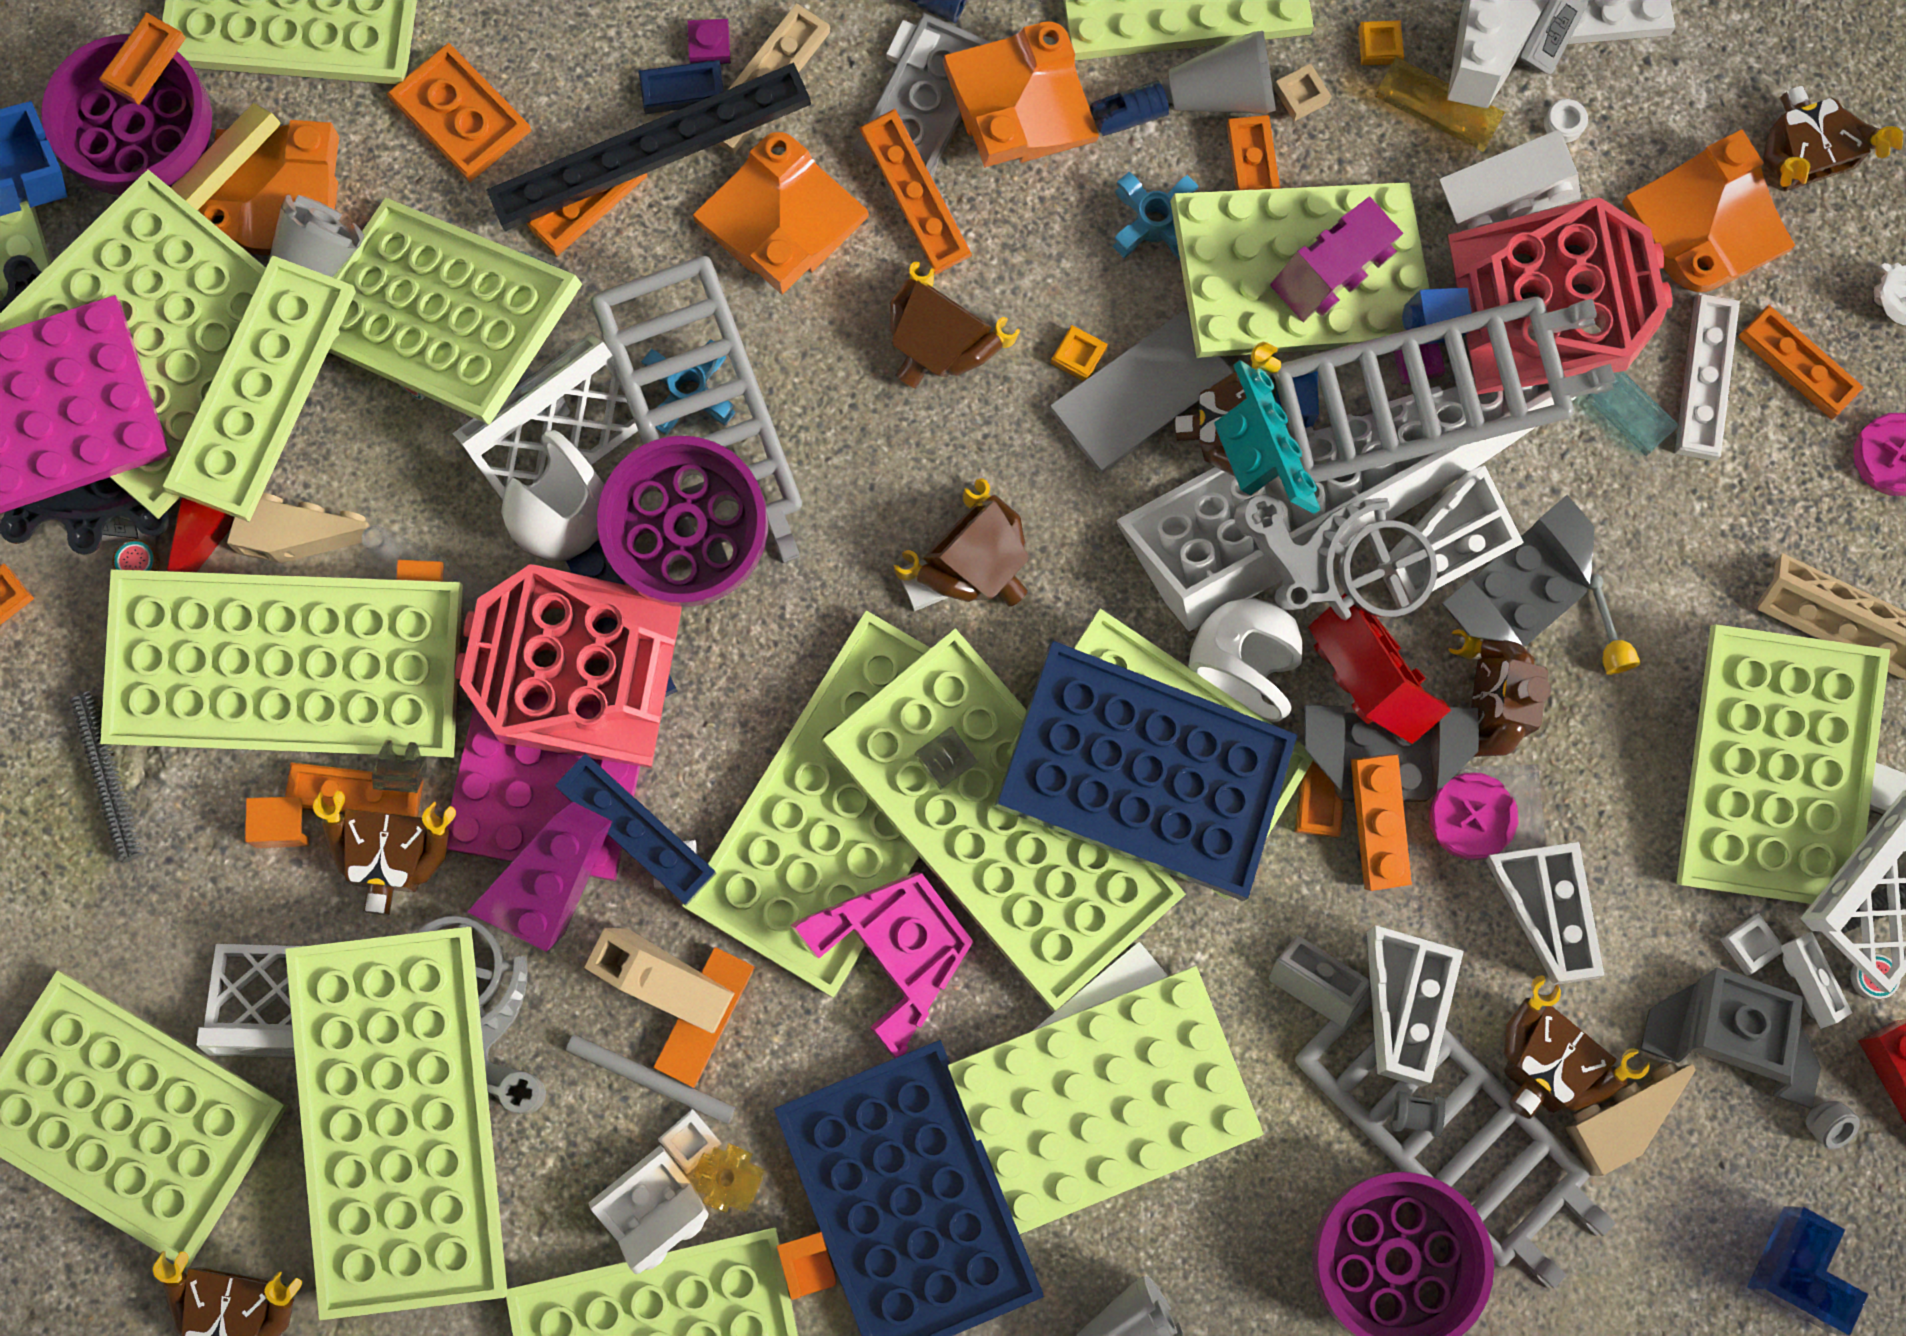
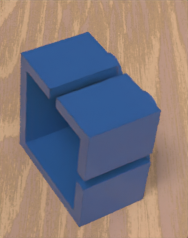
M32 101L0 109V216L21 211V202L27 201L31 208L67 198L62 171L48 139H46L45 131Z

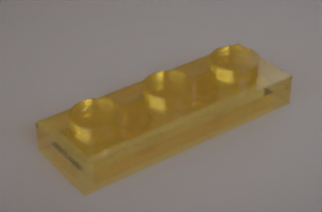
M1396 57L1380 84L1375 97L1484 152L1505 112L1491 104L1488 108H1482L1447 100L1449 83Z

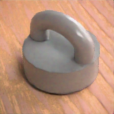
M1826 1101L1817 1105L1808 1113L1806 1126L1825 1148L1836 1149L1846 1145L1854 1138L1860 1126V1119L1847 1105L1839 1101Z

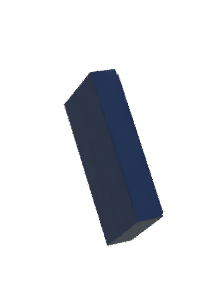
M720 60L638 71L645 114L680 110L724 91Z

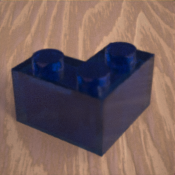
M1784 1206L1747 1288L1828 1333L1846 1336L1851 1335L1869 1295L1827 1271L1846 1229L1805 1207Z

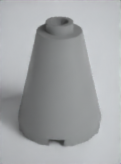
M1263 30L1253 31L1169 69V78L1162 79V86L1168 103L1173 102L1174 108L1177 111L1268 114V112L1276 111Z
M286 195L281 205L269 261L273 255L333 277L361 246L364 234L353 222L349 229L340 223L339 220L342 214L327 205L300 195L293 202L291 195Z
M1143 1276L1129 1285L1075 1336H1185L1179 1323L1174 1324L1168 1312L1171 1310V1307L1158 1286L1149 1276Z

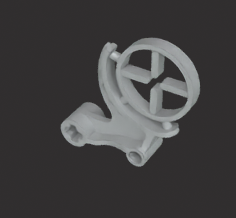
M1262 494L1245 499L1235 510L1234 519L1239 531L1246 536L1254 537L1259 549L1273 563L1284 585L1276 591L1275 602L1283 610L1303 609L1310 603L1328 602L1334 612L1345 621L1351 617L1348 608L1353 604L1360 610L1373 616L1396 617L1408 614L1420 607L1430 596L1436 582L1437 560L1430 542L1415 527L1400 521L1386 520L1385 509L1390 508L1388 498L1361 500L1338 509L1322 521L1304 545H1296L1291 540L1283 521V507L1273 496ZM1263 509L1266 517L1262 518L1260 522L1255 523L1252 515L1257 510ZM1374 511L1376 523L1369 524L1358 530L1351 536L1346 545L1338 543L1345 530L1355 520ZM1379 528L1399 530L1410 536L1420 548L1416 552L1393 561V569H1401L1419 560H1425L1426 572L1423 586L1410 603L1399 577L1395 574L1386 577L1387 584L1398 607L1396 610H1384L1374 607L1366 602L1356 591V588L1385 575L1383 569H1375L1355 579L1351 578L1350 563L1357 544L1366 535L1378 562L1383 564L1390 561V556L1378 530ZM1335 553L1341 555L1339 576L1342 587L1347 595L1343 599H1341L1334 580L1333 560ZM1292 591H1293V592L1295 593V595H1296V600H1295V602H1293L1292 599H1291V592H1292Z
M448 916L426 924L417 933L435 931L449 925H460L459 928L471 927L478 930L488 940L494 954V972L475 967L476 977L491 981L485 992L478 998L487 1091L498 1098L505 1109L519 1114L536 1112L543 1105L546 1098V1089L540 1078L526 1072L496 1065L488 1057L491 1045L511 1026L522 1006L527 986L528 969L526 956H515L513 960H504L501 946L496 937L486 927L466 917ZM504 971H513L510 985L504 997L486 1015L483 1006L497 992ZM525 1081H528L526 1088L532 1089V1096L530 1100L522 1099L519 1106L517 1105L519 1098L513 1097V1090L515 1086L523 1087Z

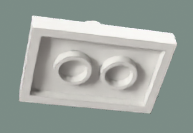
M1588 0V5L1568 44L1671 35L1675 29L1671 0Z

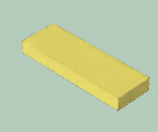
M253 103L213 143L196 164L171 186V189L198 210L281 123L271 112Z

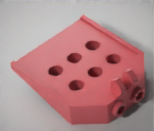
M1600 197L1448 235L1447 240L1457 288H1468L1472 313L1524 300L1521 295L1527 292L1536 293L1543 299L1547 313L1593 299L1597 312V317L1594 318V321L1601 332L1589 334L1580 328L1553 333L1565 378L1586 373L1594 368L1611 364L1613 373L1626 371L1662 324L1667 308L1672 307L1670 285L1668 282L1662 283L1660 269L1664 267L1661 244H1654L1652 231L1649 227ZM1570 245H1577L1581 247L1585 251V253L1580 255H1573L1569 253L1565 249V247ZM1518 254H1527L1530 255L1534 261L1530 263H1520L1516 259H1514V256ZM1585 284L1593 292L1580 294L1573 289V286ZM1530 316L1504 322L1521 387L1548 383L1538 344L1528 335L1534 332ZM1487 327L1470 331L1466 334V340L1477 395L1503 391Z
M529 564L479 597L475 611H468L464 624V636L469 637L466 654L459 653L455 679H460L459 684L500 743L576 756H583L586 753L593 759L652 768L682 607L664 605L652 601L627 585ZM561 609L565 612V617L556 625H548L542 621L544 614L548 610ZM604 617L613 618L618 622L616 629L608 634L598 633L594 626L599 619ZM543 650H551L557 654L555 662L548 667H539L534 664L536 655ZM592 660H606L609 663L608 670L601 676L589 675L586 672V667ZM535 692H542L548 695L547 704L539 710H531L525 706L527 697ZM586 701H595L601 705V710L596 717L584 719L577 714L579 706Z

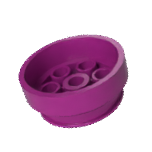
M130 34L112 35L94 40L69 55L50 78L44 92L41 108L42 125L46 139H48L52 150L67 169L89 187L119 196L147 170H150L171 188L207 151L212 128V108L207 91L189 62L178 51L139 105L103 86L99 80L100 76ZM181 105L178 111L168 114L173 107ZM109 108L106 113L97 116L102 109ZM144 126L140 132L132 134L137 127ZM180 143L174 151L167 152L172 145ZM107 146L105 151L95 154L99 148ZM143 164L138 171L130 173L134 166Z
M670 436L640 446L615 467L608 477L600 496L597 511V529L599 540L608 562L622 580L634 591L664 605L691 607L708 604L727 596L751 575L766 545L768 514L763 494L755 476L747 465L732 451L704 438ZM698 475L704 479V485L698 493L686 494L681 491V484L687 476ZM651 491L662 493L663 503L658 509L654 511L642 509L641 501L645 494ZM729 500L738 504V513L733 519L724 521L715 516L716 508L721 502ZM685 517L696 519L698 521V528L692 536L680 537L676 534L675 527L680 519ZM649 533L657 536V546L651 553L640 554L636 552L635 544L641 535ZM718 543H727L733 548L731 558L721 564L712 562L709 557L712 547ZM680 559L690 561L692 563V571L686 579L674 580L670 577L669 570L675 561Z
M1391 1172L1372 1175L1352 1184L1342 1191L1328 1206L1320 1220L1314 1237L1312 1266L1319 1295L1331 1316L1352 1336H1462L1477 1321L1489 1299L1494 1278V1255L1487 1229L1475 1208L1465 1197L1448 1184L1430 1176L1410 1172ZM1404 1202L1410 1204L1415 1212L1414 1223L1407 1229L1402 1228L1397 1223L1395 1216L1397 1208ZM1360 1214L1366 1215L1372 1223V1232L1363 1241L1357 1239L1352 1231V1223ZM1436 1236L1443 1237L1448 1245L1446 1257L1439 1262H1436L1429 1253V1244ZM1397 1247L1405 1256V1265L1400 1272L1393 1274L1386 1267L1385 1257L1389 1250ZM1354 1259L1361 1266L1362 1276L1358 1283L1349 1286L1344 1282L1341 1271L1343 1265L1348 1260ZM1427 1281L1433 1282L1438 1290L1436 1302L1429 1307H1425L1419 1299V1289ZM1383 1293H1389L1395 1302L1393 1314L1386 1319H1381L1375 1311L1376 1299Z

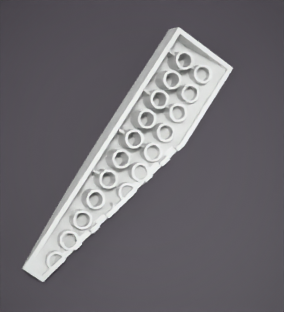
M1548 383L1522 387L1528 411L1554 405ZM1440 386L1431 388L1442 433L1468 427L1457 386L1443 391ZM1504 390L1478 394L1485 422L1511 416ZM1414 394L1389 401L1399 444L1425 438ZM1373 413L1364 416L1348 414L1347 419L1356 454L1382 449ZM1312 426L1305 428L1314 466L1340 459L1331 426L1314 431ZM1534 428L1315 483L1317 491L1314 494L1321 510L1315 514L1289 501L1279 476L1250 496L1240 490L1236 477L1214 467L1117 519V524L1166 605L1186 629L1191 631L1202 625L1217 607L1233 600L1249 599L1282 581L1277 569L1259 549L1254 537L1246 536L1240 532L1235 524V510L1245 499L1262 494L1271 495L1276 498L1283 507V521L1291 540L1296 545H1304L1316 528L1329 515L1346 505L1361 500L1388 498L1390 508L1385 509L1386 520H1392L1461 478L1467 470L1478 467ZM1263 509L1257 510L1252 515L1255 523L1260 522L1262 518L1266 517ZM1374 511L1355 520L1345 530L1338 543L1346 545L1351 536L1358 530L1369 524L1376 523Z

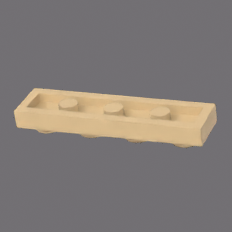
M796 3L729 89L793 62L799 72L829 35L830 25ZM754 129L720 142L718 145L734 155Z

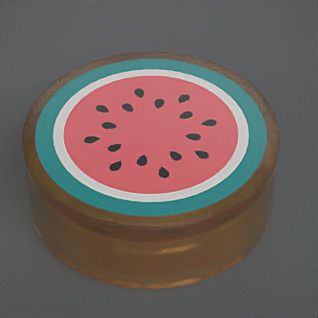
M133 539L118 546L113 554L112 565L114 570L159 571L160 558L157 551L147 542Z

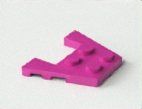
M914 872L816 912L790 925L812 955L818 959L852 930L856 933L904 996L902 1000L869 1027L893 1058L906 1053L909 1048L906 1045L917 1027H922L929 1015V1007L940 989H945L973 943L971 937L924 875L919 872Z

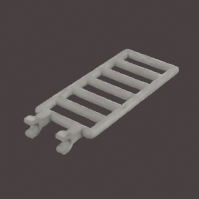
M700 256L594 294L590 300L606 346L613 355L611 359L643 445L659 439L655 426L744 395L752 419L700 438L716 442L725 447L759 434L767 459L747 467L753 473L756 480L774 474L782 499L766 504L768 522L783 563L799 558L800 553L785 515L800 510L802 500L711 259L708 256ZM699 275L708 299L625 329H618L610 306ZM714 315L723 339L640 369H633L625 346ZM729 355L738 379L655 409H648L640 386ZM704 482L687 487L681 491L686 494L698 493L702 489ZM735 516L730 517V518H727V519H725L724 521L731 520V519H733ZM689 517L680 519L675 527L676 533L680 537H689L696 532L692 527ZM722 543L714 545L709 554L710 560L718 564L727 562L728 558Z
M1532 297L1281 363L1280 370L1273 374L1282 409L1288 418V423H1286L1288 433L1297 442L1302 451V457L1299 459L1304 470L1317 483L1570 418L1574 413L1571 398L1589 393L1595 394L1613 390L1612 383H1615L1611 364L1565 378L1553 333L1595 325L1594 318L1597 317V312L1593 299L1547 313L1543 299ZM1530 316L1554 402V405L1531 411L1527 409L1504 322ZM1487 327L1511 415L1488 422L1484 421L1461 335L1462 333ZM1443 338L1468 426L1442 433L1419 348L1420 344ZM1402 349L1425 438L1399 444L1376 356ZM1355 361H1360L1382 449L1358 455L1356 454L1334 368ZM1318 372L1340 459L1314 466L1292 378Z
M1370 986L1346 1025L1342 1027L1330 1020L1297 1054L1296 1064L1403 1172L1427 1175L1449 1186H1452L1515 1121L1534 1141L1472 1206L1482 1221H1484L1531 1170L1549 1154L1567 1172V1175L1501 1244L1489 1232L1488 1234L1492 1244L1495 1265L1503 1267L1517 1256L1546 1288L1549 1286L1556 1288L1567 1275L1530 1241L1564 1204L1594 1236L1598 1234L1604 1236L1616 1224L1605 1211L1595 1205L1579 1189L1589 1178L1588 1168L1534 1115L1531 1119H1527L1517 1114L1508 1103L1513 1094L1445 1028L1435 1070L1450 1056L1468 1076L1445 1099L1443 1128L1481 1088L1501 1109L1433 1177L1415 1159L1419 1152L1434 1138L1431 1132L1415 1130L1400 1144L1382 1126L1393 1114L1396 1093L1403 1091L1406 1092L1407 1096H1410L1419 1086L1399 1080L1369 1112L1349 1093L1377 1065L1375 1040L1337 1079L1317 1061L1372 1005Z

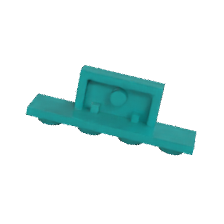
M1238 361L1233 366L1247 399L1215 421L1214 425L1240 490L1251 496L1279 476L1289 501L1315 514L1321 510L1314 494L1317 491V487L1312 477L1302 466L1299 459L1302 457V451L1299 445L1288 433L1285 425L1288 423L1287 415L1280 405L1275 402L1271 391L1274 389L1272 380L1262 369L1258 368L1255 370L1244 362Z

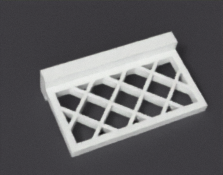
M592 333L514 388L490 425L473 418L452 433L502 500L512 477L534 479L533 483H535L543 474L547 454L544 449L542 436L540 443L519 440L522 425L530 419L544 421L542 435L551 431L553 422L573 425L570 442L590 465L638 431L634 418L625 425L612 423L616 401L628 402L625 395L617 394L619 386L621 389L622 386L611 359L613 355L604 342ZM605 365L612 375L609 393L589 390L591 375ZM579 383H581L580 389L574 388ZM564 394L579 396L575 418L554 415L556 401ZM587 397L607 400L603 422L583 419ZM547 407L546 414L540 413ZM582 426L602 429L599 444L591 450L578 448ZM610 430L616 431L609 436ZM512 433L511 439H505V437ZM494 445L510 446L506 468L488 466L481 455ZM518 448L539 450L535 472L514 470ZM496 475L504 476L503 485Z
M1906 790L1901 792L1801 917V920L1812 931H1821L1882 992L1889 993L1906 973V949L1903 950V946H1906V941H1903L1901 915H1906V909L1901 910L1899 894V883H1906V878H1898L1897 859L1903 851H1906ZM1877 884H1887L1888 910L1872 911L1871 891ZM1889 915L1891 942H1874L1873 916ZM1851 917H1861L1862 943H1852L1841 932V929ZM1891 947L1892 966L1885 975L1876 967L1875 948Z
M216 944L204 1027H199L196 1045L208 1056L295 1058L291 1013L279 1024H267L258 1013L279 996L290 1007V999L284 994L289 988L288 977L277 985L264 970L278 958H286L285 949L303 946ZM227 956L246 957L254 966L234 984L224 975ZM253 957L265 958L262 959L259 963H257V961ZM261 974L273 990L254 1006H251L239 991ZM223 982H224V983L228 986V989H226V990L222 993ZM235 995L248 1011L233 1023H218L220 1007ZM252 1018H255L259 1022V1024H251L248 1022Z

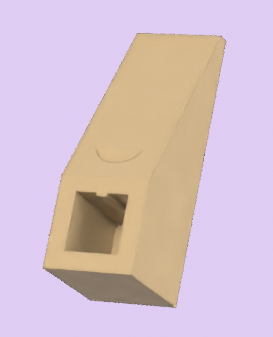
M263 493L250 522L234 517L227 544L239 555L275 563H284L375 540L376 532L365 522L366 518L360 514L340 511L339 516L324 513L325 509L313 503L299 502L297 507L283 504V499L275 495Z
M604 928L584 967L617 989L710 1033H715L735 994L626 928Z
M1674 1061L1666 1063L1650 1072L1653 1080L1638 1087L1636 1081L1631 1082L1613 1094L1614 1101L1600 1108L1598 1104L1573 1113L1576 1121L1564 1128L1591 1176H1604L1643 1155L1696 1071L1693 1064L1677 1067Z

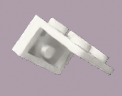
M661 1145L588 1202L592 1212L618 1241L628 1267L634 1274H639L645 1269H653L659 1265L666 1257L668 1250L682 1239L687 1240L695 1236L701 1230L704 1221L709 1215L693 1183Z

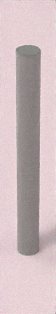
M573 1034L569 1040L566 1051L724 1123L729 1124L736 1109L734 1106Z

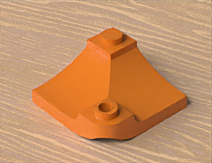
M1050 21L1023 27L1019 33L1009 38L944 55L942 63L968 136L973 135L984 168L1019 158L1020 163L1097 141L1099 133L1077 75L1075 52L1067 31L1061 25ZM1051 37L1055 40L1056 44L1049 45L1044 42L1043 38Z
M290 120L289 124L279 126L199 208V212L212 223L215 217L223 215L224 220L214 225L249 254L270 255L281 205L286 195H291L293 202L300 195L321 202L335 210L338 190L335 168L339 135L332 122ZM216 129L214 142L227 129Z
M1743 129L1707 146L1704 151L1679 167L1626 195L1622 201L1632 218L1651 229L1654 244H1661L1664 256L1663 269L1677 284L1694 292H1708L1721 287L1789 253L1796 246L1787 232L1770 196L1761 168L1764 162ZM1708 267V271H1704V270H1701V269H1700V268Z
M773 132L765 136L749 152L744 165L693 214L695 223L752 274L757 272L781 295L807 270L812 273L869 217L868 210L814 162L803 145L794 137L784 132ZM776 147H782L786 150L782 155L772 153V150Z

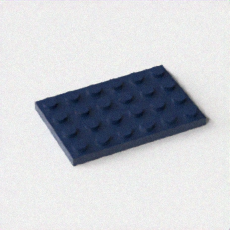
M1052 641L1048 646L994 807L1238 900L1245 901L1249 899L1297 734Z
M941 1039L773 1108L861 1336H954L1045 1297L982 1140H976L949 1071L948 1065L950 1061Z

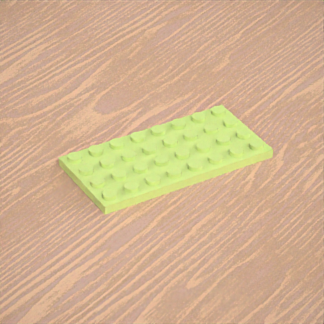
M111 569L100 744L454 757L458 679H455V667L460 650L463 584L460 582Z
M867 610L709 861L708 865L716 871V875L687 906L682 905L686 910L832 998L836 997L866 946L852 930L818 959L812 955L790 925L799 919L909 875L920 857L822 743V740L931 649Z
M955 628L822 740V743L1054 1012L1186 894L1167 872L994 807L1011 759V755L1007 753V750L1020 732L1027 710Z
M471 927L285 949L319 1320L505 1298L508 1293Z

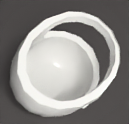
M552 430L542 435L544 449L548 457V464L544 473L535 483L529 486L522 484L513 477L505 490L501 514L511 538L524 551L550 561H568L588 550L599 538L597 511L604 484L573 444L561 433Z
M1256 598L1227 602L1217 607L1201 625L1191 648L1189 668L1265 720L1278 722L1289 715L1291 705L1283 693L1266 677L1273 672L1294 670L1302 663V638L1296 620L1272 602ZM1262 694L1266 696L1271 702H1273L1274 705H1270L1264 702L1262 699Z

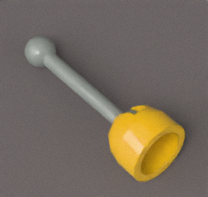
M1593 573L1591 574L1590 585L1587 587L1593 590L1610 641L1605 647L1602 657L1606 674L1614 675L1627 672L1640 665L1639 657L1635 648L1630 643L1618 639L1601 589L1603 579L1599 574Z

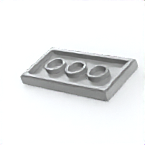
M923 13L866 124L896 109L931 177H933L962 120L942 63L944 55L991 42ZM924 29L939 34L940 38L935 48L928 54L927 65L924 71L908 65L907 62ZM860 134L853 147V154L877 165L862 134Z
M1182 311L1051 404L1050 411L1101 475L1176 420V416H1182L1200 403L1201 391L1211 388V386L1233 372L1220 356L1196 358L1191 322Z

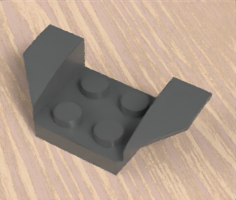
M1566 495L1521 536L1522 544L1496 557L1475 577L1470 578L1448 597L1442 605L1468 636L1492 641H1513L1526 647L1586 594V587L1590 585L1594 525L1572 499Z
M1305 705V750L1332 781L1337 796L1344 801H1355L1350 759L1390 753L1398 754L1403 802H1426L1440 788H1443L1478 752V708L1449 707L1451 711L1411 744L1374 721L1367 724L1356 713H1345L1344 706Z
M1716 967L1696 983L1649 1009L1640 1050L1676 1063L1682 1061L1693 1051L1774 1079V1097L1812 1109L1814 1105L1821 1067L1801 1025L1803 1014L1802 996Z

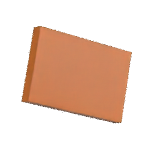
M449 42L404 78V81L398 83L386 93L389 100L469 183L532 131L530 125Z

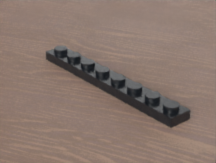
M793 62L488 188L486 191L504 232L810 106V96Z

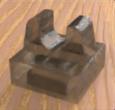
M952 726L914 753L940 790L978 763Z
M385 740L372 774L373 789L417 793L427 770V756L420 755L419 747L415 742H409L405 755H397L392 749V740Z

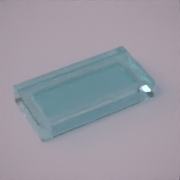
M1624 371L1615 372V383H1612L1613 390L1595 394L1590 393L1586 399L1647 457L1679 424Z

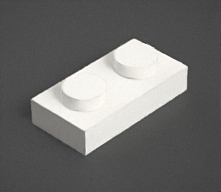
M1813 932L1799 936L1780 946L1783 952L1784 966L1788 973L1796 978L1803 992L1805 1009L1812 1018L1816 1019L1820 1029L1833 1025L1852 1014Z

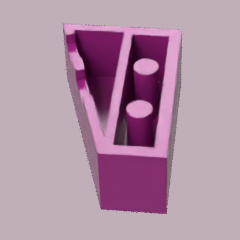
M1369 196L1341 217L1338 223L1330 230L1326 229L1316 237L1317 241L1310 247L1304 246L1298 250L1270 286L1303 323L1315 312L1320 317H1323L1340 301L1336 294L1343 288L1351 293L1369 276L1364 270L1372 264L1379 269L1397 252L1393 244L1404 233Z
M575 802L570 803L545 825L467 912L547 952L567 931L612 821Z

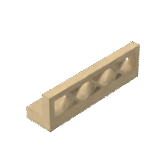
M1781 553L1775 562L1774 579L1759 599L1757 610L1821 640L1890 649L1888 672L1906 680V611Z

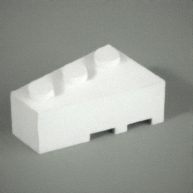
M1465 0L1461 9L1447 100L1488 108L1517 59L1520 58L1548 0Z
M1560 129L1440 179L1444 195L1459 232L1521 217L1581 199L1578 172Z
M1485 466L1467 470L1414 526L1428 539L1436 556L1437 578L1432 591L1523 543ZM1406 535L1389 553L1390 561L1383 564L1379 563L1377 567L1385 571L1383 579L1388 589L1386 577L1393 574L1399 577L1408 601L1411 602L1423 586L1426 567L1425 560L1422 559L1401 569L1392 568L1393 561L1420 550L1417 543L1410 536Z
M1579 842L1489 855L1486 863L1553 985L1598 979L1604 976Z
M1375 925L1367 932L1377 1074L1422 1087L1432 1082L1464 951Z

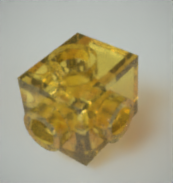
M728 1143L725 1151L714 1147L712 1154L704 1152L697 1164L693 1178L699 1180V1183L695 1190L705 1194L702 1200L703 1204L727 1214L729 1207L732 1206L747 1213L752 1206L767 1169L750 1162L753 1153L731 1143ZM727 1169L731 1170L734 1174V1181L728 1187L723 1185L721 1181V1175Z

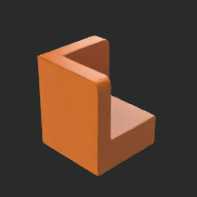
M299 797L246 798V843L256 848L309 846V837L301 833L302 800Z
M822 1232L777 1245L791 1300L836 1285V1277Z

